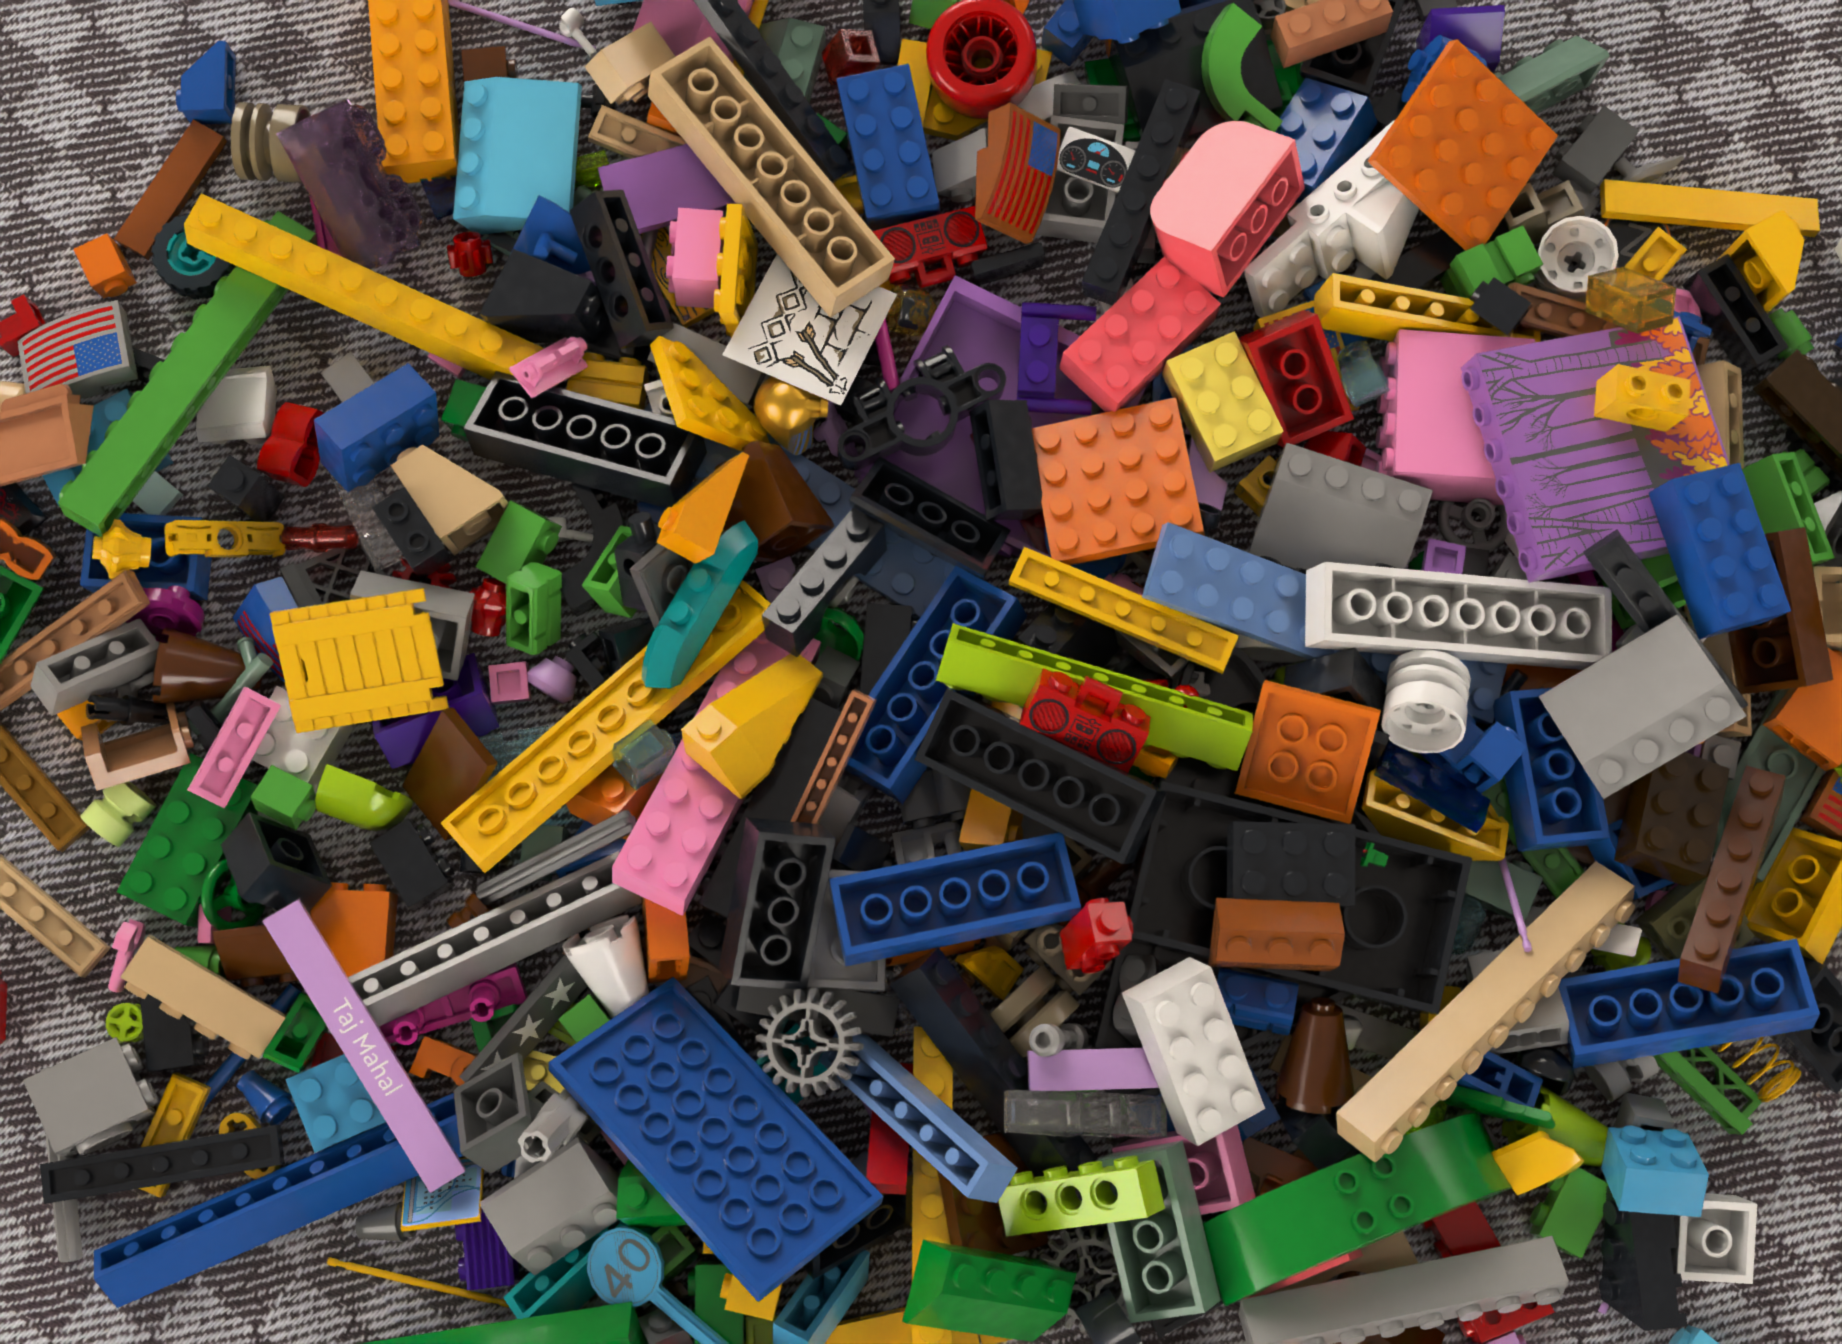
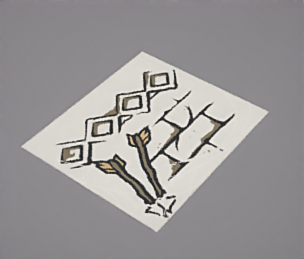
M777 254L722 355L841 406L897 294L878 286L830 318Z

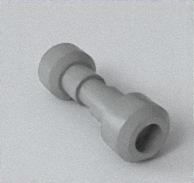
M1077 1023L1063 1024L1061 1029L1054 1024H1040L1031 1031L1029 1036L1031 1049L1035 1054L1042 1057L1055 1056L1061 1050L1086 1049L1089 1042L1086 1029Z

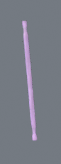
M448 0L449 5L573 47L582 48L575 39L457 0Z
M1504 858L1498 861L1518 931L1522 936L1524 951L1530 952L1532 950L1531 943L1527 938L1526 926L1508 865Z

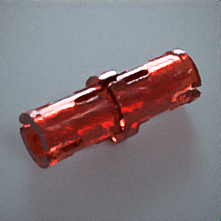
M314 523L309 527H285L282 531L281 540L282 544L286 545L284 547L286 550L309 549L316 553L327 552L328 549H354L358 544L359 536L358 531H354L356 527L353 525L328 526L325 523Z

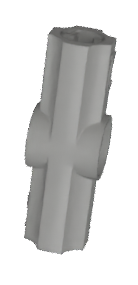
M563 1089L559 1095L554 1093L548 1099L534 1121L524 1130L517 1141L521 1147V1155L531 1163L535 1161L546 1162L562 1144L567 1146L589 1116L566 1089Z

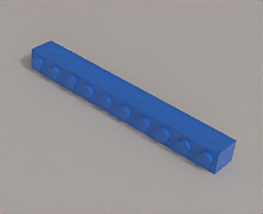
M454 1093L427 1104V1107L458 1157H461L463 1155L460 1152ZM386 1122L94 1250V1280L116 1308H119L379 1192L397 1186L419 1174Z

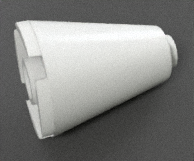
M621 915L607 919L590 927L591 932L586 934L584 938L581 939L579 933L566 940L562 946L569 961L611 1018H614L649 994L639 926L635 916L629 919L628 915Z

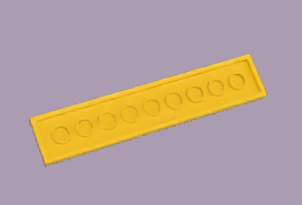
M742 579L681 684L672 688L645 687L642 679V666L647 646L644 647L440 824L484 873L489 871L763 633L765 629L762 614L771 603Z

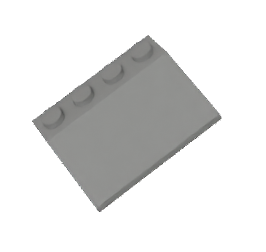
M1286 443L1279 455L1248 553L1259 557L1268 556L1274 558L1281 564L1295 569L1304 568L1308 570L1324 562L1366 566L1384 563L1399 569H1406L1421 530L1433 490Z
M1678 614L1538 696L1603 799L1746 717V714Z

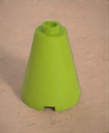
M1541 1085L1534 1108L1551 1113L1556 1124L1553 1129L1517 1120L1508 1122L1503 1119L1502 1135L1508 1137V1144L1538 1131H1544L1549 1135L1550 1139L1573 1148L1584 1159L1582 1165L1602 1167L1608 1127L1544 1085Z

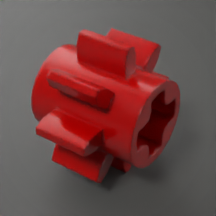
M478 232L457 234L453 237L454 245H447L450 269L459 268V273L462 276L474 277L481 275L487 271L486 264L493 263L490 240L482 241L481 235Z

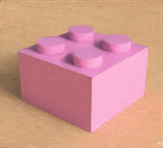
M678 208L677 221H670L669 243L672 244L671 256H667L666 278H669V293H675L676 306L714 309L715 289H721V276L717 275L716 261L717 254L723 253L724 240H721L719 235L720 218L724 217L723 211Z

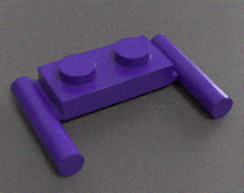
M1022 302L1017 400H1027L1028 412L1091 416V400L1056 399L1054 395L1059 319L1096 321L1097 306Z

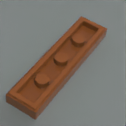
M193 119L114 237V240L149 260L153 254L151 252L152 245L155 244L156 240L154 238L157 232L160 233L163 229L162 226L166 222H171L174 220V217L180 214L227 143L225 137Z

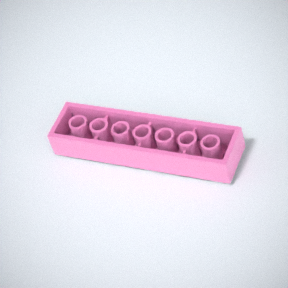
M765 631L720 669L695 717L710 703L790 653L767 640ZM813 638L800 655L815 665L818 661L821 642ZM683 738L612 866V883L682 916L687 910L739 808L746 796L743 799L738 798L687 755Z

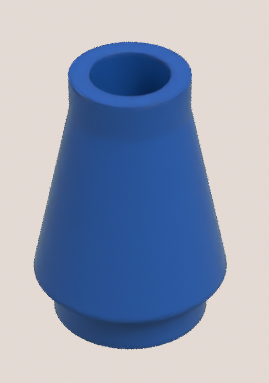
M255 1070L248 1071L237 1083V1088L243 1093L261 1123H268L270 1126L278 1125L290 1115L294 1108V1103L290 1100V1093L263 1078Z

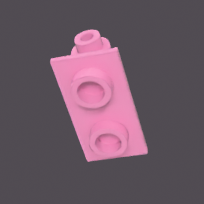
M565 337L511 366L509 370L528 395L534 398L588 368V364L582 358L584 351L587 350V344L581 337H570L568 339Z

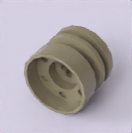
M248 102L238 103L232 117L230 137L232 162L240 180H254L256 177L259 181H268L274 172V176L279 182H307L298 132L313 130V122L308 108L305 105L278 104L272 113V109L266 103H257L256 106Z

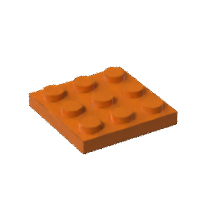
M1264 680L1253 721L1252 734L1246 748L1235 794L1351 824L1381 710Z

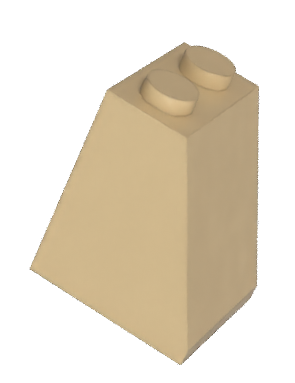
M423 444L418 448L411 447L404 450L398 455L397 461L390 465L439 539L454 556L493 531L508 505V501L500 490Z

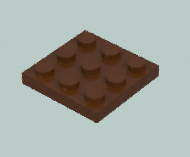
M1001 1131L982 1136L1018 1168L1015 1174L1030 1171ZM938 1171L950 1243L952 1245L1013 1255L1047 1244V1231L1006 1237L999 1202L994 1203L967 1198Z

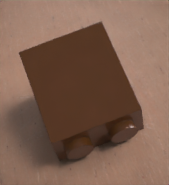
M758 440L750 442L742 448L741 451L748 454L749 458L723 529L726 531L745 520L758 539V554L754 561L773 563L788 556L791 557L835 527L830 516L780 445ZM724 461V462L718 464V465L714 468V471H715L717 468H719V467H720L723 463H725L726 461Z

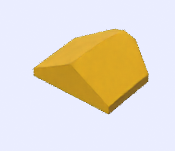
M1544 1131L1533 1133L1492 1152L1495 1162L1517 1196L1570 1174L1584 1163V1159L1573 1148L1550 1139L1549 1135Z

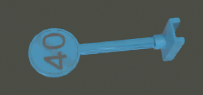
M620 1226L604 1232L593 1243L588 1254L587 1273L592 1288L602 1300L611 1305L632 1302L634 1307L642 1305L649 1300L700 1344H729L662 1286L664 1259L660 1247L649 1234L636 1227Z

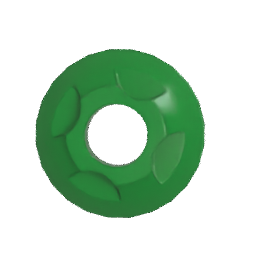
M827 608L822 619L820 631L814 637V639L821 642L818 659L826 647L829 646L858 661L863 652L864 636L856 618L848 615L841 608ZM832 621H834V622H836L837 624L841 625V626L844 627L846 630H841V629L837 628V627L832 623Z

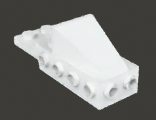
M1395 120L1287 214L1290 228L1244 270L1257 316L1262 318L1280 312L1302 289L1309 287L1318 275L1327 280L1332 273L1339 274L1345 271L1355 258L1386 280L1392 276L1419 208L1367 161Z

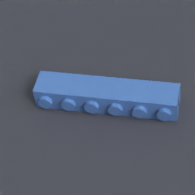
M836 1031L833 1037H837L838 1039V1034ZM862 1033L852 1036L853 1042L864 1044L863 1050L851 1051V1055L857 1057L860 1060V1064L858 1066L846 1064L845 1066L851 1071L852 1077L849 1080H844L837 1075L838 1079L967 1198L997 1203L1018 1168L872 1038ZM824 1051L819 1062L828 1069L833 1064L838 1051Z

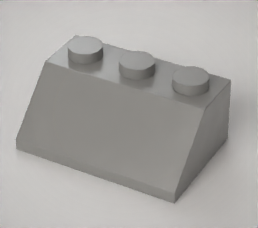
M576 1137L567 1146L564 1145L554 1152L546 1162L540 1161L480 1202L481 1208L511 1257L533 1275H536L618 1220L616 1215L618 1177L620 1174L583 1140Z

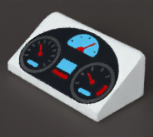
M1068 127L1059 151L1057 170L1118 193L1135 150L1079 129Z

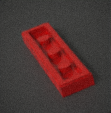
M900 1063L913 1075V1064ZM872 1110L866 1178L880 1193L906 1195L909 1144Z

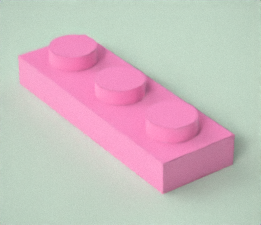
M244 687L187 790L225 809L281 705Z

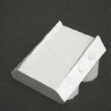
M271 366L230 369L197 413L196 432L198 443L225 444L229 440L243 439L248 444L260 445L269 438L275 418L277 393Z

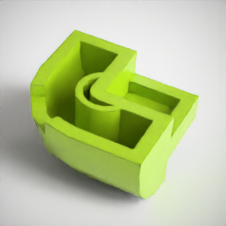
M329 764L325 766L315 797V807L318 812L358 828L376 832L391 829L403 821L414 804L413 799L399 792H392L375 782Z

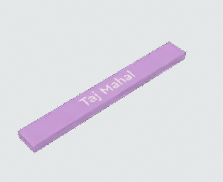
M300 898L263 919L267 930L429 1192L435 1191L464 1173L466 1168Z

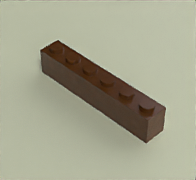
M1750 766L1745 767L1680 958L1678 982L1719 993L1782 802L1785 775Z

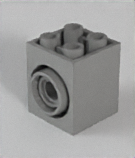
M115 1037L23 1080L56 1154L69 1158L77 1153L85 1155L97 1151L126 1137L133 1131L132 1127L154 1117L156 1113L154 1106L159 1104L160 1101L151 1082L148 1083L146 1078L141 1079L138 1071L143 1069L144 1066L136 1048H132L130 1043L124 1044Z

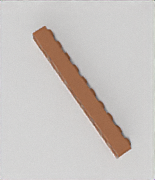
M856 689L851 691L791 822L820 823L877 699Z

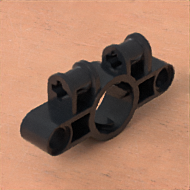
M947 344L942 347L941 352L923 361L920 358L914 360L913 363L918 377L904 381L894 389L892 394L881 377L875 379L874 385L857 393L853 391L847 393L849 404L859 424L846 430L838 439L837 456L839 462L849 470H859L875 463L879 456L885 458L899 450L915 456H927L939 452L952 439L957 422L970 416L969 411L987 400H1000L1006 385L1004 370L995 363H985L964 372L953 350ZM986 377L995 380L998 388L986 391L980 387L978 381ZM918 394L930 395L937 399L942 414L944 416L948 415L949 423L942 433L938 430L929 435L926 440L913 439L904 434V426L899 420L895 421L893 414L901 401L904 399L905 401L917 398ZM855 442L861 444L865 451L860 456L852 457L844 451V448L849 443Z

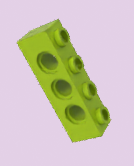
M1137 1155L1115 1159L1113 1160L1114 1165L1103 1167L1102 1161H1093L1078 1165L1079 1171L1068 1172L1067 1166H1059L1044 1170V1176L1033 1177L1032 1171L1014 1174L998 1201L1006 1237L1142 1219L1154 1215L1165 1209L1154 1160L1139 1162ZM1110 1182L1116 1187L1118 1196L1113 1194ZM1075 1188L1081 1193L1082 1201L1077 1197ZM1041 1193L1046 1198L1047 1206L1043 1203L1041 1199Z

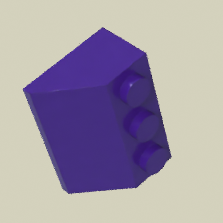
M475 653L466 655L458 681L443 678V686L431 689L433 697L447 696L449 708L453 707L477 737H481L500 726L496 708L491 703V694ZM442 710L372 721L374 736L392 769L415 762Z

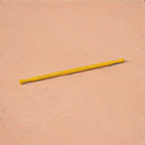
M331 1257L327 1261L329 1266H340L350 1271L481 1302L496 1303L509 1308L504 1298L498 1299L491 1295L471 1290L467 1291L466 1289L352 1262H342Z

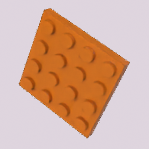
M1456 39L1447 43L1367 162L1466 251L1482 243L1486 244L1558 135Z
M1176 397L1123 408L1116 412L1110 411L1032 428L1042 489L1041 504L1051 558L1070 566L1156 548L1162 525L1167 522L1205 536Z

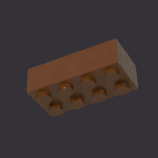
M1805 527L1765 534L1791 611L1765 623L1728 632L1737 687L1741 694L1805 687L1833 680Z

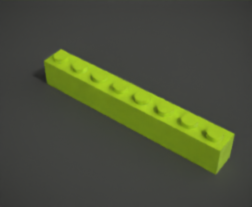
M954 623L952 624L936 677V681L944 683L947 687L954 690H969L982 694L988 700L996 702L1005 701L1018 705L1023 709L1043 668L1051 672H1062L1068 675L1073 682L1079 684V687L1085 676H1088L1123 692L1120 703L1135 705L1151 717L1149 735L1143 746H1155L1168 750L1177 757H1191L1205 761L1217 769L1228 768L1238 771L1252 734L1253 713L1197 696H1188L1177 690Z

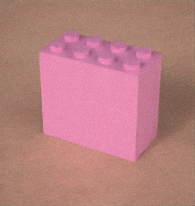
M1399 329L1393 342L1387 343L1385 357H1380L1378 364V379H1383V391H1379L1377 413L1383 415L1382 426H1378L1376 433V448H1382V461H1377L1375 471L1433 490L1430 500L1469 503L1474 499L1482 498L1488 500L1492 505H1504L1503 500L1496 492V478L1492 465L1485 457V443L1480 427L1476 425L1473 419V405L1469 392L1462 384L1461 367L1476 353L1535 343V339Z

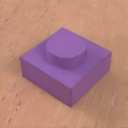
M1429 538L1425 544L1421 570L1462 574L1466 546Z

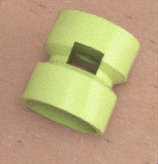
M130 781L105 788L103 790L104 798L102 800L94 799L80 815L81 819L92 830L117 847H120L134 832L133 823L143 822L156 807L152 799Z

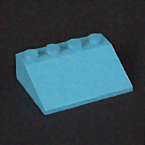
M491 77L464 82L453 220L471 232H478L480 235L522 230L539 195L556 203L568 212L573 208L582 86L579 83Z

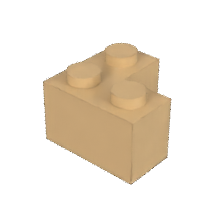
M650 21L601 49L584 67L610 104L616 101L620 105L631 99L636 103L647 96L650 72L676 56Z

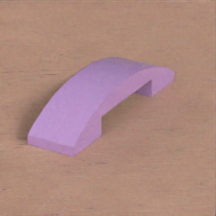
M1143 1048L1061 1050L1057 1055L1042 1057L1033 1051H1027L1029 1091L1159 1088Z

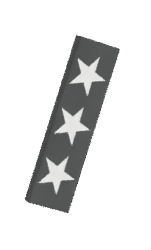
M566 956L560 959L459 1076L465 1083L515 1053L522 1055V1060L524 1061L558 1019L588 985Z

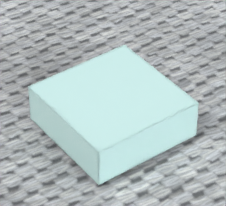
M154 471L133 499V502L148 515H166L183 494Z

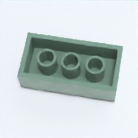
M1183 1140L1109 1153L1096 1160L1102 1161L1103 1167L1113 1166V1160L1133 1155H1137L1139 1162L1154 1160L1165 1209L1148 1218L1107 1223L1130 1323L1205 1313L1221 1301ZM1110 1182L1113 1194L1118 1196L1116 1187Z

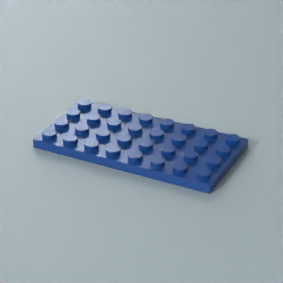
M674 977L549 1062L551 1074L758 1302L882 1204L883 1195L782 1089L772 1082V1079Z

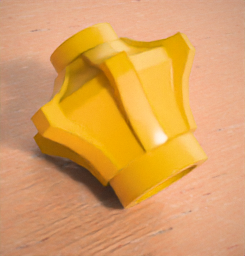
M114 519L110 529L103 533L102 537L94 536L92 559L100 560V563L107 570L109 579L113 580L125 570H136L139 567L149 568L151 538L141 537V534L128 529L121 520Z

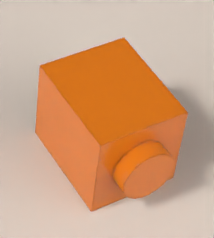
M108 233L73 249L90 286L103 299L119 296L125 293L128 287L137 283L120 246Z

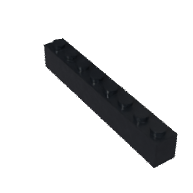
M939 947L909 963L889 984L1035 1177L1044 1176V1170L1059 1166H1067L1068 1172L1079 1171L1078 1165L1098 1160L1097 1156L1048 1091H1029L1028 1065ZM1075 1188L1077 1197L1082 1201L1081 1193ZM1101 1224L1082 1226L1080 1228L1082 1231H1086Z

